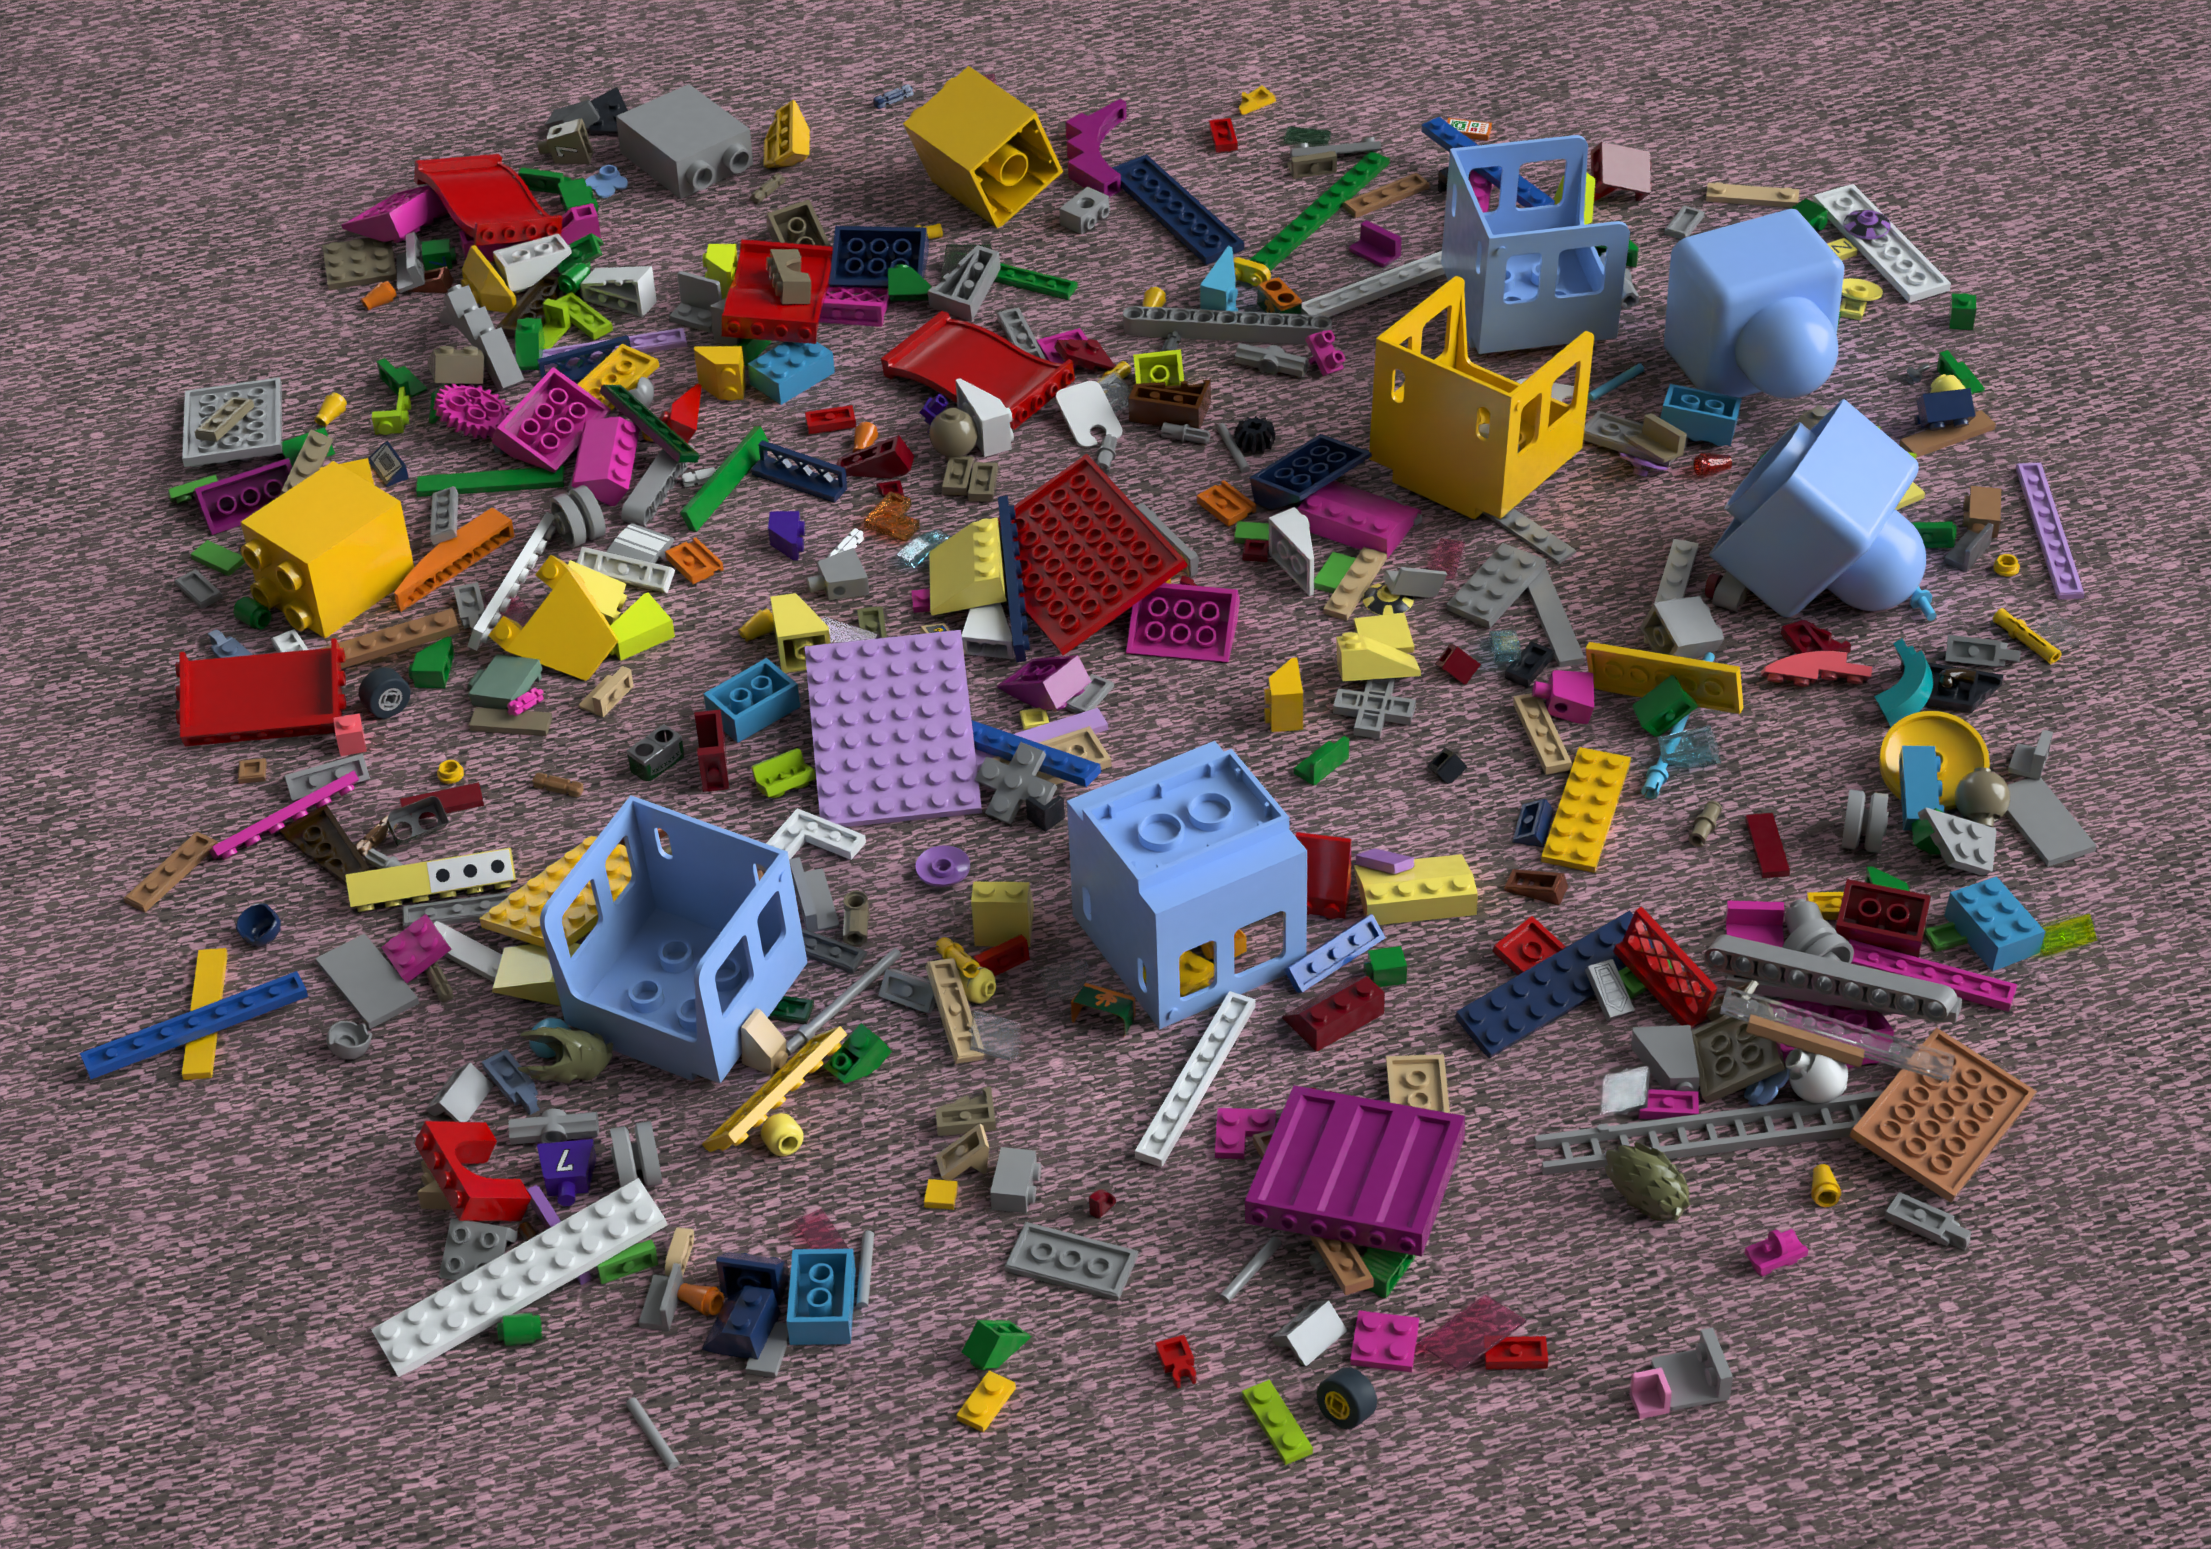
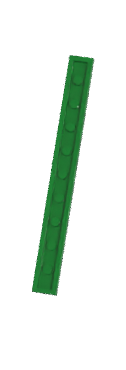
M1369 152L1256 253L1250 261L1263 264L1270 271L1274 269L1342 207L1343 202L1350 200L1390 164V158L1379 153Z

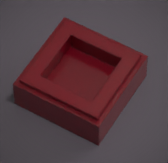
M1245 539L1242 560L1267 562L1269 541Z

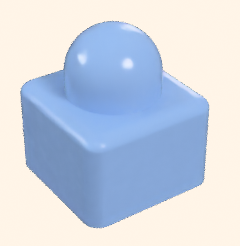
M1795 209L1783 210L1683 238L1673 247L1671 252L1664 348L1699 390L1738 398L1759 392L1784 399L1808 395L1827 381L1837 362V328L1844 278V264L1800 212Z
M1842 399L1811 430L1806 428L1801 422L1791 427L1754 466L1728 500L1725 510L1734 519L1711 550L1709 556L1782 617L1796 615L1826 588L1844 603L1860 610L1880 611L1895 607L1907 600L1915 592L1924 576L1926 568V551L1919 532L1910 521L1895 509L1917 476L1918 462L1850 403Z

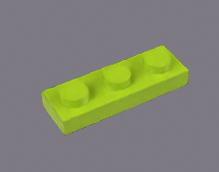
M572 292L555 300L568 304L570 322L593 340L613 331L612 323Z
M1270 1379L1242 1391L1244 1401L1285 1465L1313 1454L1312 1445Z

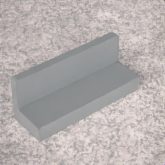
M414 232L406 234V252L396 256L397 290L399 293L425 284L422 246Z
M363 753L284 775L292 801L313 793L353 770L359 778L356 783L369 780L370 777Z
M800 857L789 859L793 885L806 930L817 932L839 927V920L824 870L816 869L804 872Z

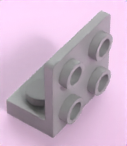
M679 271L677 277L681 303L669 315L670 322L710 333L712 331L710 306L722 300L720 282Z
M451 1218L439 1277L457 1281L504 1254L506 1242L515 1243L518 1232L508 1227L472 1221H459L458 1219Z
M1713 1328L1701 1330L1699 1343H1696L1695 1350L1652 1358L1651 1365L1653 1369L1662 1368L1671 1389V1411L1730 1400L1733 1376Z

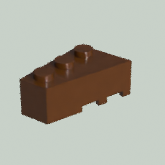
M1203 380V384L1188 385V381H1180V385L1165 386V382L1134 384L1128 398L1129 421L1163 426L1164 422L1182 426L1188 424L1191 428L1200 429L1211 404V380Z

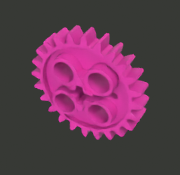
M454 383L451 384V387L445 385L444 389H439L433 408L437 410L435 415L441 416V422H448L446 427L454 426L455 432L461 430L464 431V436L470 433L474 438H477V435H481L483 439H486L487 435L493 438L496 428L511 411H509L510 406L505 405L506 400H499V394H490V389L484 391L482 386L474 388L473 384H469L468 387L465 384L457 386Z

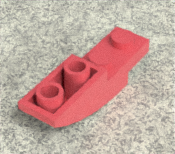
M1815 651L1777 660L1765 666L1761 671V676L1768 677L1767 680L1771 682L1781 683L1784 679L1794 681V685L1804 687L1814 683L1818 678V674L1821 675L1822 679L1837 680V677L1847 678L1848 683L1863 684V681H1867L1871 677L1872 666L1846 663L1847 652Z

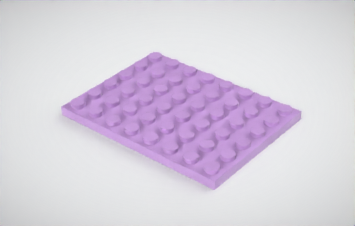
M961 630L805 646L820 818L843 827L982 813L979 782L975 781L978 773Z

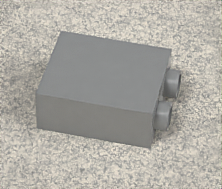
M690 84L616 116L620 153L679 199L699 190H704L710 185L735 173H741L753 165L750 129Z

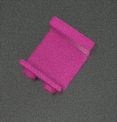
M1727 901L1725 917L1726 935L1783 947L1784 902Z

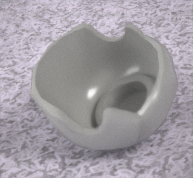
M641 377L638 381L637 389L630 390L629 393L648 408L654 397L653 383L648 378Z
M339 1021L329 1029L326 1041L334 1055L341 1059L353 1060L363 1056L368 1050L372 1033L368 1034L365 1024L357 1025L351 1021Z

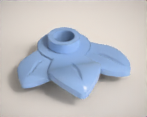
M613 165L601 167L597 175L589 176L585 180L586 185L595 189L596 194L600 198H608L615 193L616 189H626L628 185L627 179L620 176V172Z
M1786 1067L1785 1070L1747 1086L1744 1097L1749 1100L1748 1104L1755 1107L1772 1101L1778 1094V1089L1783 1087L1788 1081L1790 1069Z

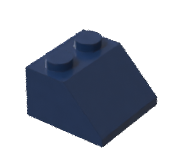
M732 1252L717 1256L716 1266L720 1290L724 1298H730L744 1286L772 1289L778 1305H781L789 1280L787 1260Z
M744 1286L724 1302L702 1346V1350L726 1356L758 1359L781 1314L773 1290Z

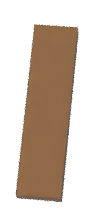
M1414 173L1342 203V207L1354 218H1358L1429 189L1430 183L1418 173Z
M1980 410L1975 412L1976 417L1965 427L1954 428V425H1946L1944 429L1937 431L1927 429L1900 439L1899 445L1906 452L1915 453L1917 457L1995 430L1996 423Z
M199 832L194 833L124 897V902L143 912H147L210 854L209 850L212 846L218 844L217 841Z
M1750 1014L1746 1032L1813 1054H1820L1858 1068L1862 1065L1865 1049Z

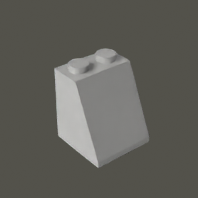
M1700 596L1656 602L1640 626L1641 631L1655 653L1694 659L1705 655L1707 652L1718 650L1724 641L1721 628L1714 622L1710 608L1707 604H1704Z

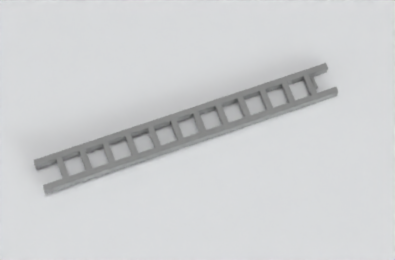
M1884 1090L1838 1096L1826 1103H1811L1805 1100L1608 1126L1607 1123L1599 1124L1597 1128L1535 1135L1534 1145L1536 1149L1562 1147L1565 1159L1542 1162V1173L1547 1175L1605 1167L1608 1165L1606 1152L1602 1154L1599 1141L1619 1139L1621 1146H1630L1628 1137L1648 1135L1651 1148L1663 1152L1668 1159L1849 1137L1852 1129L1861 1119L1858 1109L1871 1107ZM1849 1110L1852 1118L1851 1122L1833 1124L1829 1112ZM1820 1114L1824 1125L1804 1128L1801 1116ZM1792 1118L1795 1129L1775 1131L1772 1119ZM1763 1121L1767 1133L1746 1134L1743 1123ZM1734 1124L1738 1136L1718 1139L1714 1127ZM1706 1129L1709 1140L1689 1143L1685 1130ZM1677 1132L1680 1144L1660 1146L1656 1134ZM1590 1142L1594 1155L1573 1158L1570 1145Z

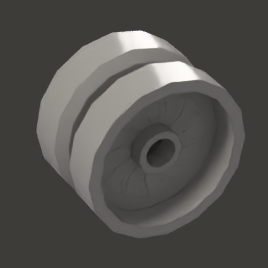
M582 485L572 489L569 496L562 493L550 499L551 514L555 515L554 524L558 533L570 548L584 544L586 537L594 540L605 535L606 526L601 508L587 486Z
M1849 789L1841 848L1856 850L1859 846L1860 834H1866L1865 850L1867 852L1880 853L1888 823L1889 812H1886L1888 794L1874 793L1871 796L1869 809L1864 808L1866 797L1864 791Z
M1821 918L1812 919L1799 926L1791 933L1782 947L1847 963L1852 962L1854 955L1852 945L1843 936L1838 935L1836 930L1826 920Z
M651 1120L636 1123L634 1127L636 1142L633 1143L630 1141L629 1131L625 1126L610 1128L613 1147H610L615 1174L619 1175L621 1187L636 1180V1170L641 1169L644 1183L648 1187L663 1184Z

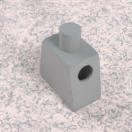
M854 548L819 560L817 563L819 575L806 578L810 593L824 589L829 600L869 594L868 576Z

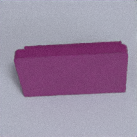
M1366 220L1360 224V240L1349 246V252L1384 268L1401 257L1402 237Z

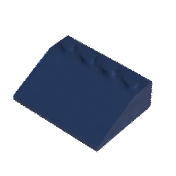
M835 226L829 286L888 288V268H894L895 265L899 264L912 267L924 279L929 250L927 228Z
M1319 434L1249 477L1254 503L1268 509H1275L1299 502L1372 457V453Z

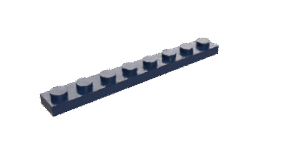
M1008 495L998 497L1012 641L1016 663L1026 661V651L1030 650L1028 635H1024V632L1028 631L1027 618L1021 614L1026 612L1024 597L1019 595L1024 593L1022 578L1018 579L1017 576L1022 575L1020 560H1016V557L1020 556L1018 541L1014 542V538H1018L1017 525L1012 523V520H1016L1014 505H1009Z

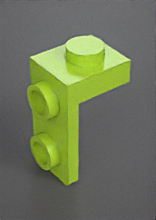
M547 298L543 303L546 321L543 328L545 338L544 349H551L571 327L568 304Z
M399 387L396 410L372 412L371 418L375 435L404 433L405 425H409L408 410H411L410 396H406L404 387Z

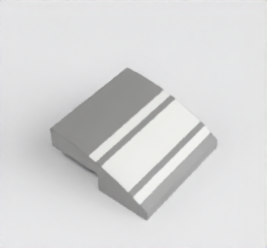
M631 523L616 537L606 552L656 563L658 558L663 559L666 556L665 551L670 549L674 538Z

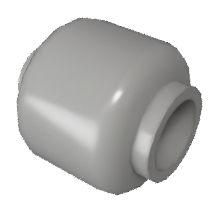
M1805 899L1792 902L1784 915L1790 935L1799 926L1812 919H1823L1817 903L1806 901Z

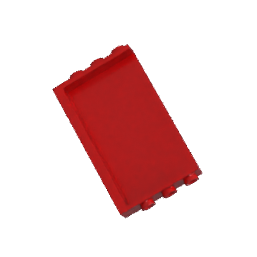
M332 638L331 648L191 661L188 660L185 652H179V662L175 664L177 678H180V685L176 686L177 701H180V709H176V721L180 725V738L184 746L335 733L333 718L341 717L342 710L347 708L346 696L342 694V686H346L345 671H341V663H345L344 647H340L337 639Z

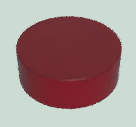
M1715 573L1709 575L1705 586L1707 598L1713 599L1714 592L1723 575Z

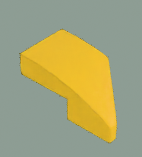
M1263 85L1249 94L1242 92V103L1239 105V112L1245 115L1276 102L1275 95Z

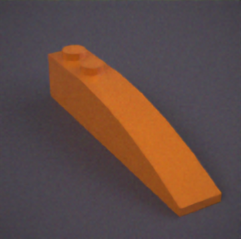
M492 507L457 530V537L439 543L413 568L394 592L397 609L402 612L514 538L512 519Z

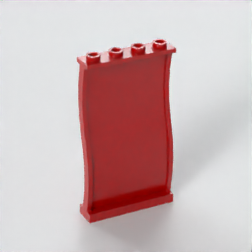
M499 154L415 161L414 182L417 185L428 184L435 191L455 223L466 234L474 237V244L476 246L532 241L554 234L561 236L563 217L561 215L550 216L538 204L522 178L513 169L502 163V157Z
M741 239L736 273L729 288L724 312L722 313L721 337L816 344L820 314L830 280L833 247ZM770 249H798L801 255V272L808 273L811 280L810 304H782L780 297L776 296L772 279L769 278V271H766V258L770 257Z
M945 311L939 312L881 358L885 377L892 379L895 376L920 382L956 403L955 380L959 378L997 397L1002 401L1005 408H1009L1013 420L1010 422V427L1013 430L1053 399L1059 390L1066 388L1075 380L1072 360L1068 359L1061 364L1039 358L981 326L951 319L949 313Z

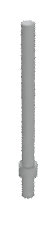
M896 948L891 950L810 1023L803 1024L795 1031V1036L786 1043V1053H788V1056L803 1043L806 1044L815 1036V1032L902 956L901 952Z

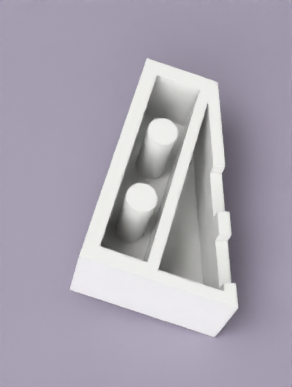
M652 266L595 268L581 283L584 301L643 317L657 302Z

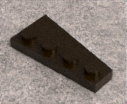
M544 276L534 284L499 323L496 329L502 328L505 336L515 337L517 320L525 318H541L544 328L546 321L543 303L547 298L557 300L561 291L558 277Z
M327 804L279 830L282 837L346 887V874L370 871Z

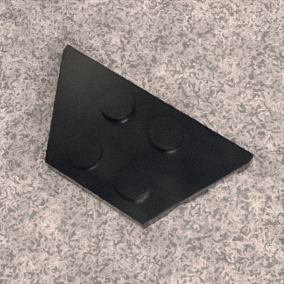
M618 87L591 100L592 105L600 116L598 121L588 127L591 136L607 135L609 137H618L616 116L628 111Z
M1901 662L1900 669L1904 674L1905 667ZM1928 663L1933 675V688L1924 706L1972 713L2002 685L2004 675L1972 670L1976 671L1974 684L1953 681L1950 688H1945L1938 684L1940 679L1939 673L1945 669L1959 667Z

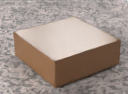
M266 758L239 761V784L266 781Z

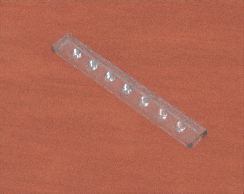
M1727 986L1720 1014L1748 1022L1750 1014L1865 1049V1058L1948 1082L1950 1079L1955 1058L1953 1054Z

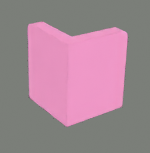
M1662 1368L1633 1373L1631 1375L1629 1395L1639 1419L1668 1414L1670 1412L1672 1392Z

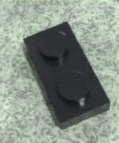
M1531 641L1505 670V679L1528 688L1553 659L1554 650Z

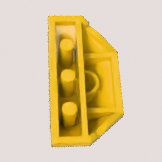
M792 100L776 110L775 120L770 125L765 137L763 166L766 168L793 166L798 162H803L809 156L810 129L797 103Z
M476 245L471 246L462 268V287L469 285L476 303L481 307L485 306L486 310L509 313L517 304L514 293L507 287L504 280Z

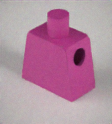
M1554 670L1548 683L1534 682L1532 697L1546 699V708L1549 715L1574 723L1588 724L1594 710L1593 673Z

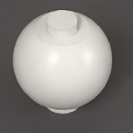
M1797 1048L1788 1054L1785 1066L1790 1069L1789 1082L1799 1097L1811 1103H1826L1843 1094L1848 1080V1069L1845 1063Z

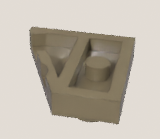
M991 1086L983 1088V1094L971 1100L966 1095L957 1099L954 1103L936 1108L938 1136L965 1134L979 1123L983 1125L985 1132L996 1130Z

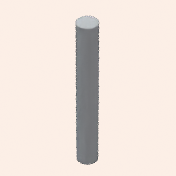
M1224 423L1218 424L1216 429L1242 473L1249 472L1251 468Z
M864 1231L862 1233L857 1308H868L874 1244V1233L872 1231Z
M1272 1237L1219 1295V1298L1229 1303L1282 1245L1281 1241L1277 1237Z
M630 1398L626 1402V1407L668 1470L670 1471L680 1465L679 1461L638 1400Z

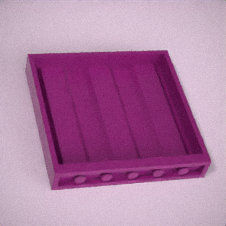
M1293 1085L1246 1196L1245 1223L1422 1257L1465 1139V1116Z

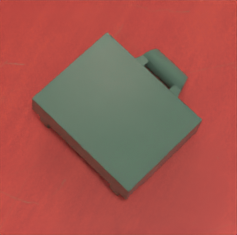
M496 654L486 670H478L467 685L471 689L468 695L472 705L492 709L508 708L507 704L525 694L534 681L540 682L542 679L541 671L543 670L540 660Z

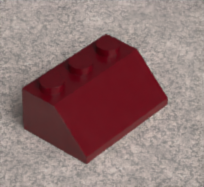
M1847 879L1837 919L1836 932L1848 942L1851 939L1919 958L1931 895Z
M1368 976L1349 978L1283 1015L1282 1019L1318 1052L1383 1015L1385 992Z

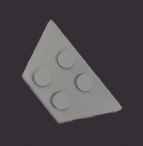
M1924 808L1918 812L1919 818L1921 820H1928L1935 831L1930 836L1935 845L1940 849L1941 855L1948 866L1978 875H1987L1993 871L1996 828L1930 808Z

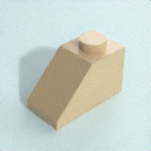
M756 1008L741 1026L742 1064L772 1075L788 1059L786 1039L760 1009Z

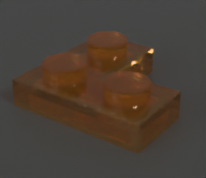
M889 492L864 519L865 528L907 542L920 528L919 520L904 515L912 506L911 499L893 492Z

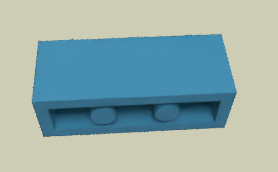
M1935 746L1901 747L1898 761L1903 831H1912V823L1919 819L1918 812L1924 808H1937L1944 812V805H1939V797L1942 796L1943 790L1942 780H1937V772H1940L1941 759L1940 756H1936Z

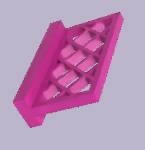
M828 285L819 323L882 327L884 314L891 301L888 295V288L830 287Z

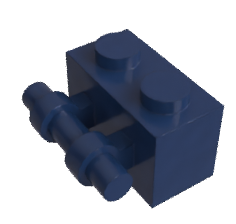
M1971 388L1922 394L1916 400L1919 415H1915L1914 420L1916 425L1921 424V429L1930 428V431L1944 429L1946 425H1954V428L1965 427L1976 417Z

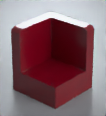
M1451 643L1435 663L1436 666L1448 672L1463 684L1468 683L1481 665L1458 646Z

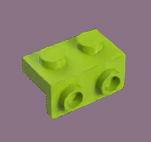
M798 748L751 767L758 790L768 798L783 796L785 791L792 788L806 787L810 781L816 779L815 770L805 764L802 752Z

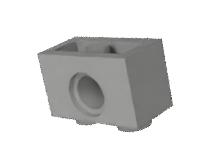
M1086 187L1059 208L1060 225L1081 235L1088 229L1091 230L1099 220L1105 219L1109 215V196Z

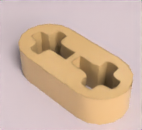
M676 1228L666 1258L665 1276H670L674 1263L681 1265L682 1276L684 1275L694 1243L693 1229Z

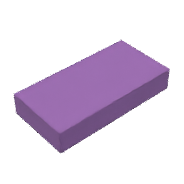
M1376 848L1355 855L1357 865L1391 874H1397L1414 867V857Z

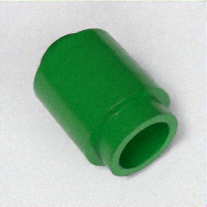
M584 263L571 265L558 277L560 289L567 294L571 292L575 294L581 289L583 280L591 273L590 269Z
M245 596L234 605V617L254 629H264L269 625L272 615L263 604Z
M532 1312L504 1315L503 1322H497L499 1341L504 1340L505 1346L531 1344L535 1343V1340L542 1339L541 1316L533 1315Z

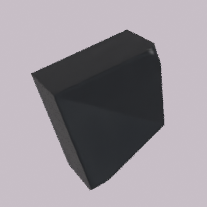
M1444 748L1427 767L1444 782L1450 784L1467 768V765L1455 753Z

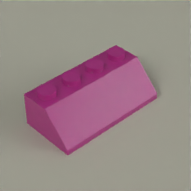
M620 416L586 420L583 426L571 486L577 488L585 485L596 499L609 506H616L629 490L640 428L633 422L627 421Z

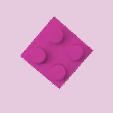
M427 914L414 921L409 927L381 947L406 983L410 982L452 950Z
M1358 1310L1350 1365L1412 1373L1419 1318Z

